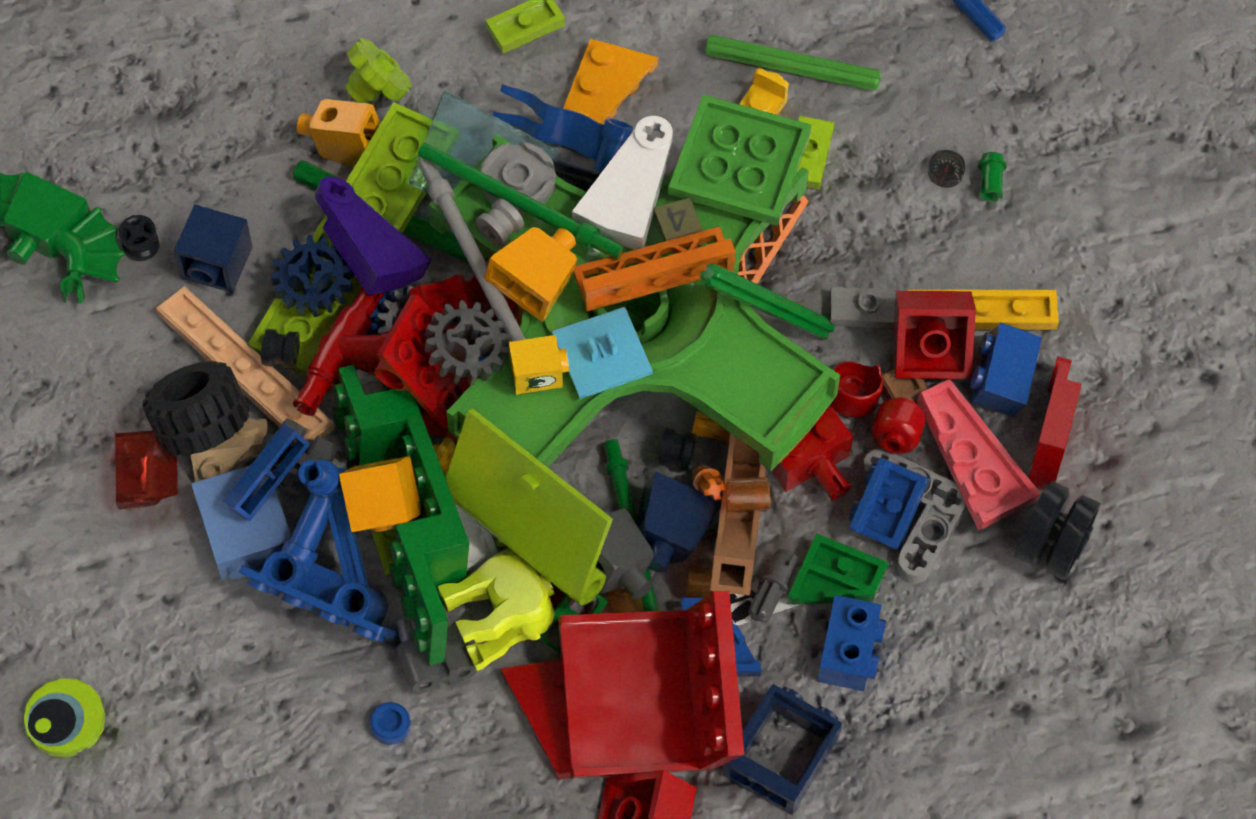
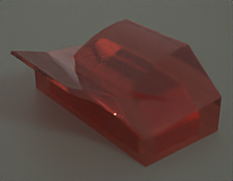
M153 430L115 433L116 505L118 509L157 505L162 499L178 495L177 457L162 450Z

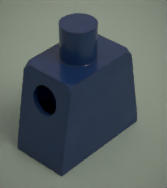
M656 471L644 485L636 522L637 527L654 553V558L648 568L655 572L663 573L666 572L670 559L684 562L697 547L721 508L722 502L719 500L714 501L710 496H704L701 492Z

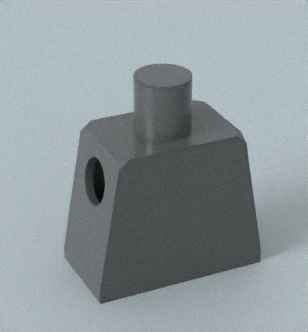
M623 508L607 513L613 518L596 567L606 575V581L600 591L601 593L624 587L628 594L634 600H637L647 594L652 587L644 573L654 558V553L629 512Z

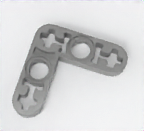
M883 449L872 450L866 455L862 469L864 479L869 467L873 463L877 464L879 458L889 460L930 478L918 506V509L923 512L904 544L897 562V572L904 581L912 584L921 583L932 573L964 514L966 504L955 482L897 454L888 453ZM932 486L937 488L936 494H933L932 501H930L928 497L930 496ZM949 496L956 498L955 504H952L949 508L943 506V501L947 500ZM927 525H935L942 530L943 536L937 541H930L922 535L921 530ZM919 548L925 551L921 567L918 566L915 571L909 569V561L912 562L915 559Z

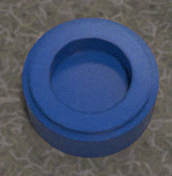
M388 702L379 705L373 711L370 718V726L373 736L379 742L394 745L402 742L408 736L411 729V721L408 711L402 705Z

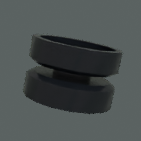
M1050 480L1025 526L1014 557L1034 565L1039 562L1047 546H1049L1051 550L1045 563L1046 572L1065 581L1076 559H1080L1094 529L1092 526L1101 503L1082 495L1075 500L1068 514H1065L1064 511L1070 497L1069 489Z

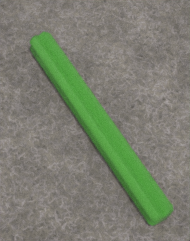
M709 35L705 51L708 56L864 89L877 90L881 79V71L878 69L731 38Z

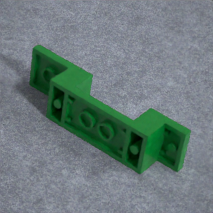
M354 365L339 368L338 384L333 385L337 407H333V417L337 429H343L345 432L344 448L347 458L349 460L354 459L357 466L410 456L424 518L396 525L395 542L390 543L394 563L389 564V571L393 585L395 587L400 586L404 596H401V605L406 619L412 618L416 629H413V639L417 651L425 653L429 666L445 662L448 618L440 600L437 586L444 583H459L466 578L469 539L415 398L408 390L395 389L365 395Z

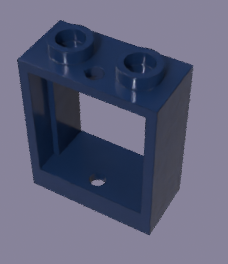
M772 684L742 732L744 755L724 764L722 775L793 815L838 741L843 723L838 721V717L829 709L821 706L815 708L803 701V697L795 690L788 687L781 689ZM774 711L823 738L796 784L746 757Z

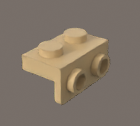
M248 418L241 430L236 432L229 440L204 452L191 454L195 482L251 465L266 447V444L262 443L266 433L269 432L267 418L258 420Z

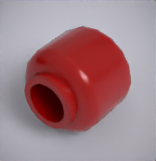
M905 397L884 401L878 408L871 430L873 440L880 448L891 454L912 452L919 445L925 427L926 418L924 412L913 400Z

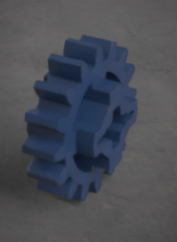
M308 235L306 244L301 245L297 239H294L293 250L290 251L286 248L280 250L283 260L273 261L274 269L277 272L271 274V280L273 285H276L274 291L277 298H283L282 301L286 309L296 305L298 315L302 316L306 309H311L313 316L318 317L319 308L324 307L328 313L333 312L331 303L334 301L342 305L345 303L342 291L352 292L353 288L349 280L355 278L334 244L329 247L327 237L323 236L319 243H314L312 235ZM320 257H324V258L328 259V261H324V260H323L322 258H320ZM313 267H315L316 272L313 278V285H311L309 280L311 279V274H313ZM295 291H302L305 295H301Z

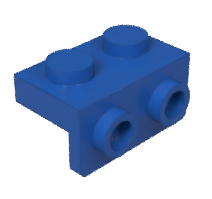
M879 458L877 464L873 463L866 473L864 484L867 487L862 499H857L850 510L849 520L852 522L849 529L899 550L930 478L889 460Z

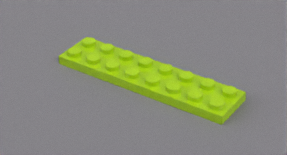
M393 102L346 182L353 187L355 193L399 232L403 233L429 187L418 165L423 160V158L418 156L420 147L426 142L450 154L459 139L458 131ZM325 215L312 237L314 243H319L323 236L327 237L329 247H331L333 243L323 230V226L328 218ZM320 257V258H322L324 261H328V259H326V258H324V257ZM313 267V274H311V279L309 280L311 285H313V278L316 272L315 267ZM356 276L349 281H351L353 288L352 292L342 291L345 303L343 305L336 301L331 303L333 309L331 313H328L324 307L319 308L318 317L313 316L311 309H306L305 313L300 316L297 313L296 305L286 309L282 301L283 298L278 299L276 296L247 345L261 355L263 337L267 329H275L279 334L285 335L289 331L299 332V357L295 369L290 370L306 377V370L319 349L321 338L330 331L341 310L351 306L362 285ZM295 291L301 295H305L302 291Z

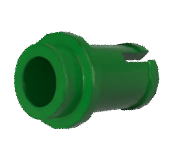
M984 153L982 159L978 161V168L981 170L979 197L985 201H998L1003 198V171L1007 168V162L1000 153Z

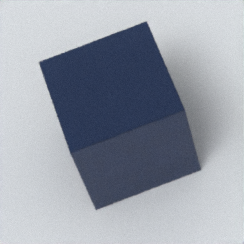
M194 204L174 249L180 277L233 293L253 248L247 219Z

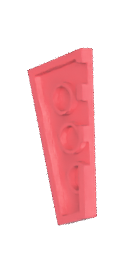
M950 379L920 393L917 403L924 412L926 422L978 531L1037 502L1041 493Z

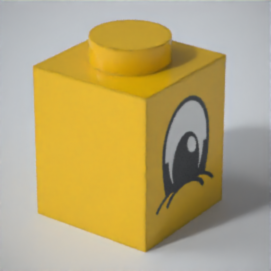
M556 335L509 342L510 365L516 395L563 388L562 373L569 372L566 349H558Z

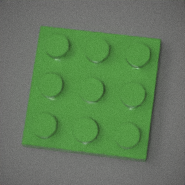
M703 94L668 186V195L681 199L690 197L691 201L778 226L805 151L812 125Z

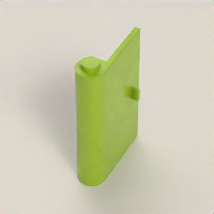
M474 409L467 411L449 469L444 475L455 505L579 605L588 604L598 595L606 581L605 573L596 567V563L613 518Z

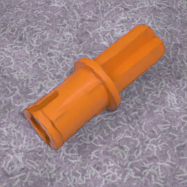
M700 465L692 471L691 480H693L695 490L701 492L704 496H710L714 501L721 499L720 493L726 487L724 478L719 471L706 465Z

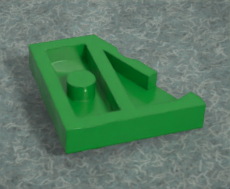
M816 533L787 596V603L792 605L833 603L835 595L873 602L888 569L889 562Z

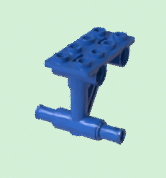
M322 459L305 461L300 466L298 475L301 482L311 491V494L291 540L285 541L282 551L275 552L267 558L262 570L241 565L239 573L249 577L246 584L255 589L279 596L280 592H284L281 600L313 612L315 607L320 608L317 616L347 627H349L351 622L354 623L353 632L366 638L383 643L386 637L398 639L399 634L397 630L382 624L388 609L387 598L381 591L369 587L356 532H351L339 474L347 469L337 468L332 462ZM328 522H330L343 575L315 563L318 557V553L315 551ZM292 567H293V569H294V570H293V574H292V576L289 578L290 570H291ZM364 596V606L359 610V601Z

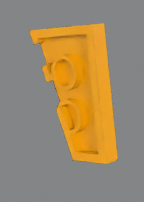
M590 38L563 109L582 113L604 124L605 119L613 118L622 102L629 95L632 96L639 88V83L648 73L651 74L658 66L659 57Z

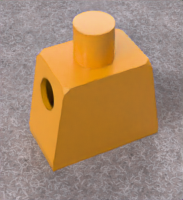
M324 99L320 102L314 115L302 113L299 116L297 133L312 137L319 155L323 158L354 167L379 127L380 121L373 104Z
M532 227L490 258L484 280L543 322L573 274L578 259L570 250L576 245L575 237L563 228L558 229L550 237L541 229Z

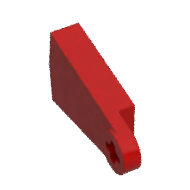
M1057 356L1047 393H1051L1028 476L1034 486L1040 490H1044L1050 480L1056 482L1082 386L1081 383L1067 380L1072 360Z

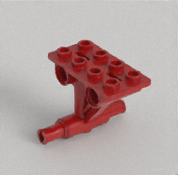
M361 286L351 306L341 310L330 331L321 338L319 349L306 370L307 381L297 398L293 401V406L298 407L297 410L302 414L314 416L326 392L332 390L333 385L338 384L339 368L354 365L355 368L376 376L382 384L389 388L408 390L423 407L421 416L427 432L435 437L450 438L457 445L458 439L448 431L447 410L471 385H469L466 377H461L458 384L453 383L454 374L448 372L445 376L441 377L439 373L442 366L440 364L429 365L428 362L433 352H425L423 347L428 339L424 337L427 326L432 325L430 322L434 315L433 311L419 295H411L390 331L383 332L381 335H367L372 326L370 317L379 301L383 298L384 292L368 295Z

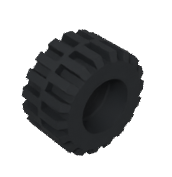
M216 361L194 363L168 374L153 385V388L145 395L146 398L142 403L143 411L162 450L169 452L171 455L182 454V456L204 452L229 440L244 426V422L249 418L248 412L250 411L231 367H228L226 363H217Z

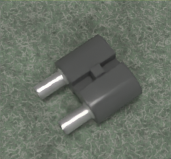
M446 610L448 629L445 662L429 666L425 653L417 651L413 632L407 619H401L395 623L402 642L396 651L411 690L415 694L439 689L440 683L448 681L449 685L467 680L477 673L466 648L468 644L464 643L457 626L451 625Z

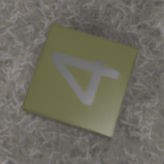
M690 197L654 207V217L664 242L702 231V226Z

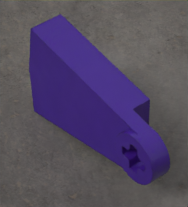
M332 176L325 177L320 181L315 192V199L328 217L323 230L368 295L397 290L423 278L432 261L431 258L361 199L348 182Z

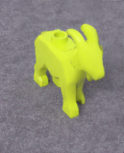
M499 539L495 541L497 547L506 546ZM509 547L489 557L475 572L461 582L444 583L437 586L440 597L448 612L466 602L486 599L491 601L494 611L488 617L479 621L467 619L455 621L464 643L473 639L475 641V644L468 645L466 648L477 671L504 656L509 648L516 643L528 639H540V634L545 633L551 627L555 612L549 596L555 594L551 582L542 574L538 575L535 568Z

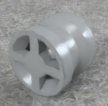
M498 198L491 205L492 210L488 214L482 213L475 221L481 234L491 244L502 248L508 242V236L512 232L518 233L524 227V221L519 212L509 202Z

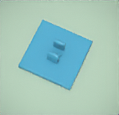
M625 307L552 331V335H556L558 349H566L569 365L568 374L579 399L653 374V370Z

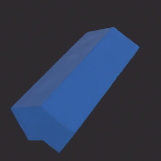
M283 424L224 498L223 502L244 519L251 521L307 450L310 443L294 429ZM292 440L297 441L273 473L270 472V468ZM267 476V481L243 510L240 506L263 477Z

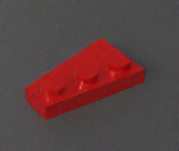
M562 660L501 668L503 679L515 696L522 714L528 720L558 780L571 778Z

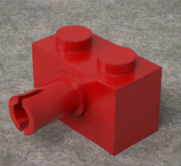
M833 407L823 413L806 436L771 472L785 492L815 476L830 500H837L839 498L836 494L837 492L842 497L851 489L850 483L846 481L835 464L850 456L853 435Z

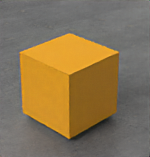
M410 456L355 466L339 474L351 532L372 529L373 532H381L395 529L396 525L409 522L422 514Z

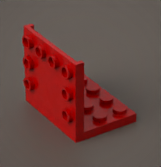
M713 591L687 610L561 615L558 618L571 778L622 776L657 770H666L669 773L711 771L744 755L730 591Z

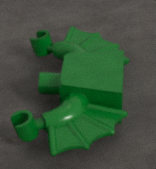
M27 171L26 173L22 172L15 175L0 173V227H5L8 237L13 241L7 250V255L12 260L25 265L34 251L48 258H55L60 253L67 262L66 274L68 276L60 282L64 303H66L67 295L74 292L77 293L79 304L84 301L85 294L81 280L84 274L114 283L119 282L117 266L125 252L116 243L118 227L104 219L100 207H95L90 212L87 199Z

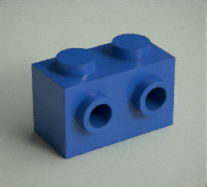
M1001 322L990 333L986 332L978 347V354L982 355L980 366L976 367L970 381V387L974 389L971 403L1014 417L1022 410L1028 402L1042 337Z
M834 596L817 682L864 691L867 678L875 680L879 656L872 655L874 642L882 643L886 620L879 619L881 604Z

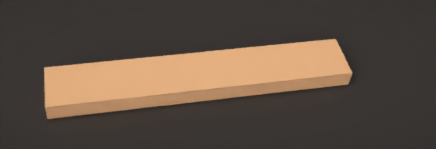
M185 286L156 307L157 315L207 361L223 362L228 367L230 366L243 395L278 427L288 418L307 428L308 431L304 438L310 443V446L305 452L309 450L317 435L325 438L335 430L334 422L319 408H317L314 416H307L297 410L298 407L293 406V401L297 398L300 391L273 366H263L261 355L248 346L237 333Z

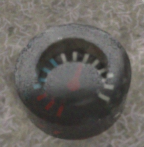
M941 150L931 157L928 166V176L934 184L950 188L962 181L965 172V161L960 154L952 150Z

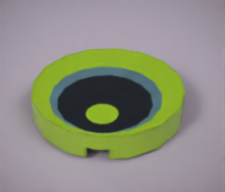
M61 678L47 682L33 693L26 704L23 720L28 737L39 751L51 757L69 758L77 755L78 752L83 751L85 748L88 750L96 744L104 731L106 714L100 696L90 685L78 679Z

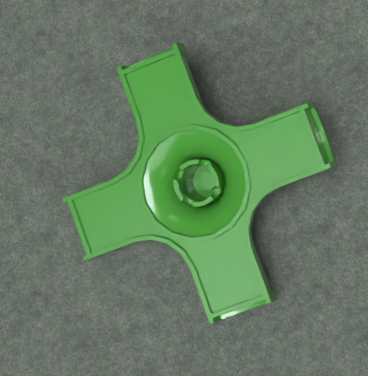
M496 134L492 138L493 148L474 168L481 171V164L487 155L498 146L510 142ZM804 167L796 173L785 207L791 200L798 202L806 193L809 171ZM675 168L663 179L656 207L682 200L681 198L668 195V186ZM556 175L555 190L544 205L572 219V211L586 194V191L566 183ZM463 179L453 188L455 193L453 200L481 254L488 259L532 227L541 229L550 237L558 230L528 213H522L520 215L523 218L524 227L518 233L512 232L508 236V242L502 248L496 247L481 234L475 221L482 213L488 214L492 210V204L484 197L482 189ZM431 201L428 204L430 226L441 234L447 229L453 233L440 206L435 205ZM692 202L702 226V231L720 226L724 239H731L736 251L734 271L731 272L738 275L739 261L748 247L766 229L769 223ZM654 214L644 247L664 242ZM715 241L700 244L698 247L715 243ZM577 243L570 250L578 259L575 266L610 257L593 247L588 250ZM625 247L623 253L629 252V251H632V250H635V249H631V248ZM671 252L668 254H664L661 256V258L673 255L674 253ZM631 263V264L625 265L624 268L629 267V266H633V265H637V263ZM595 273L592 275L585 276L584 278L586 279L601 274ZM572 274L566 287L543 322L523 309L520 329L525 339L550 336L554 330L625 307L653 370V374L579 399L568 372H563V388L516 395L508 354L506 361H503V366L499 373L492 371L491 377L487 382L483 381L479 376L474 385H471L447 410L448 431L459 439L467 411L474 409L541 463L549 467L599 411L615 398L641 391L672 393L700 410L759 453V463L772 471L806 436L838 394L840 375L768 325L750 306L707 287L703 280L586 311L574 275Z

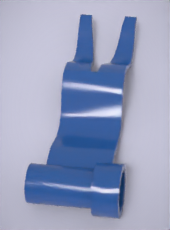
M502 84L500 91L528 105L543 120V123L521 115L493 111L492 119L517 126L538 140L569 147L595 160L593 168L602 173L633 131V126L623 121L606 118L604 124H601L582 113L549 105L532 93Z

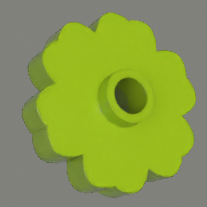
M359 38L347 51L350 63L356 68L348 76L349 81L345 84V88L357 102L369 103V101H375L382 93L391 100L400 101L412 88L409 77L400 69L398 62L385 50L378 49L370 40Z

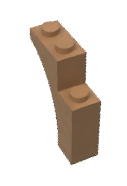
M730 433L724 480L726 489L723 490L710 591H730L733 594L750 596L766 467L759 463V453L732 433Z

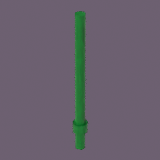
M426 142L420 147L419 157L500 199L506 200L511 205L557 229L563 228L568 230L575 237L576 243L589 250L593 247L616 260H619L625 247L600 234V229L587 222L580 224Z

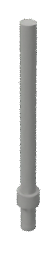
M425 159L421 160L418 165L429 185L427 191L433 203L440 206L492 309L495 311L497 319L499 321L504 320L503 330L506 334H510L509 342L525 340L502 292L484 280L488 265L453 200L455 193L448 180L441 177L435 164Z

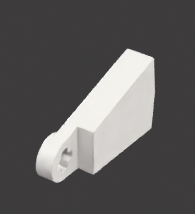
M648 116L637 123L635 130L573 209V220L580 224L587 222L600 229V234L624 247L635 250L644 247L672 145L673 130L671 124L666 119L659 116ZM654 130L660 132V138L656 137L653 142L647 140V134L651 135Z

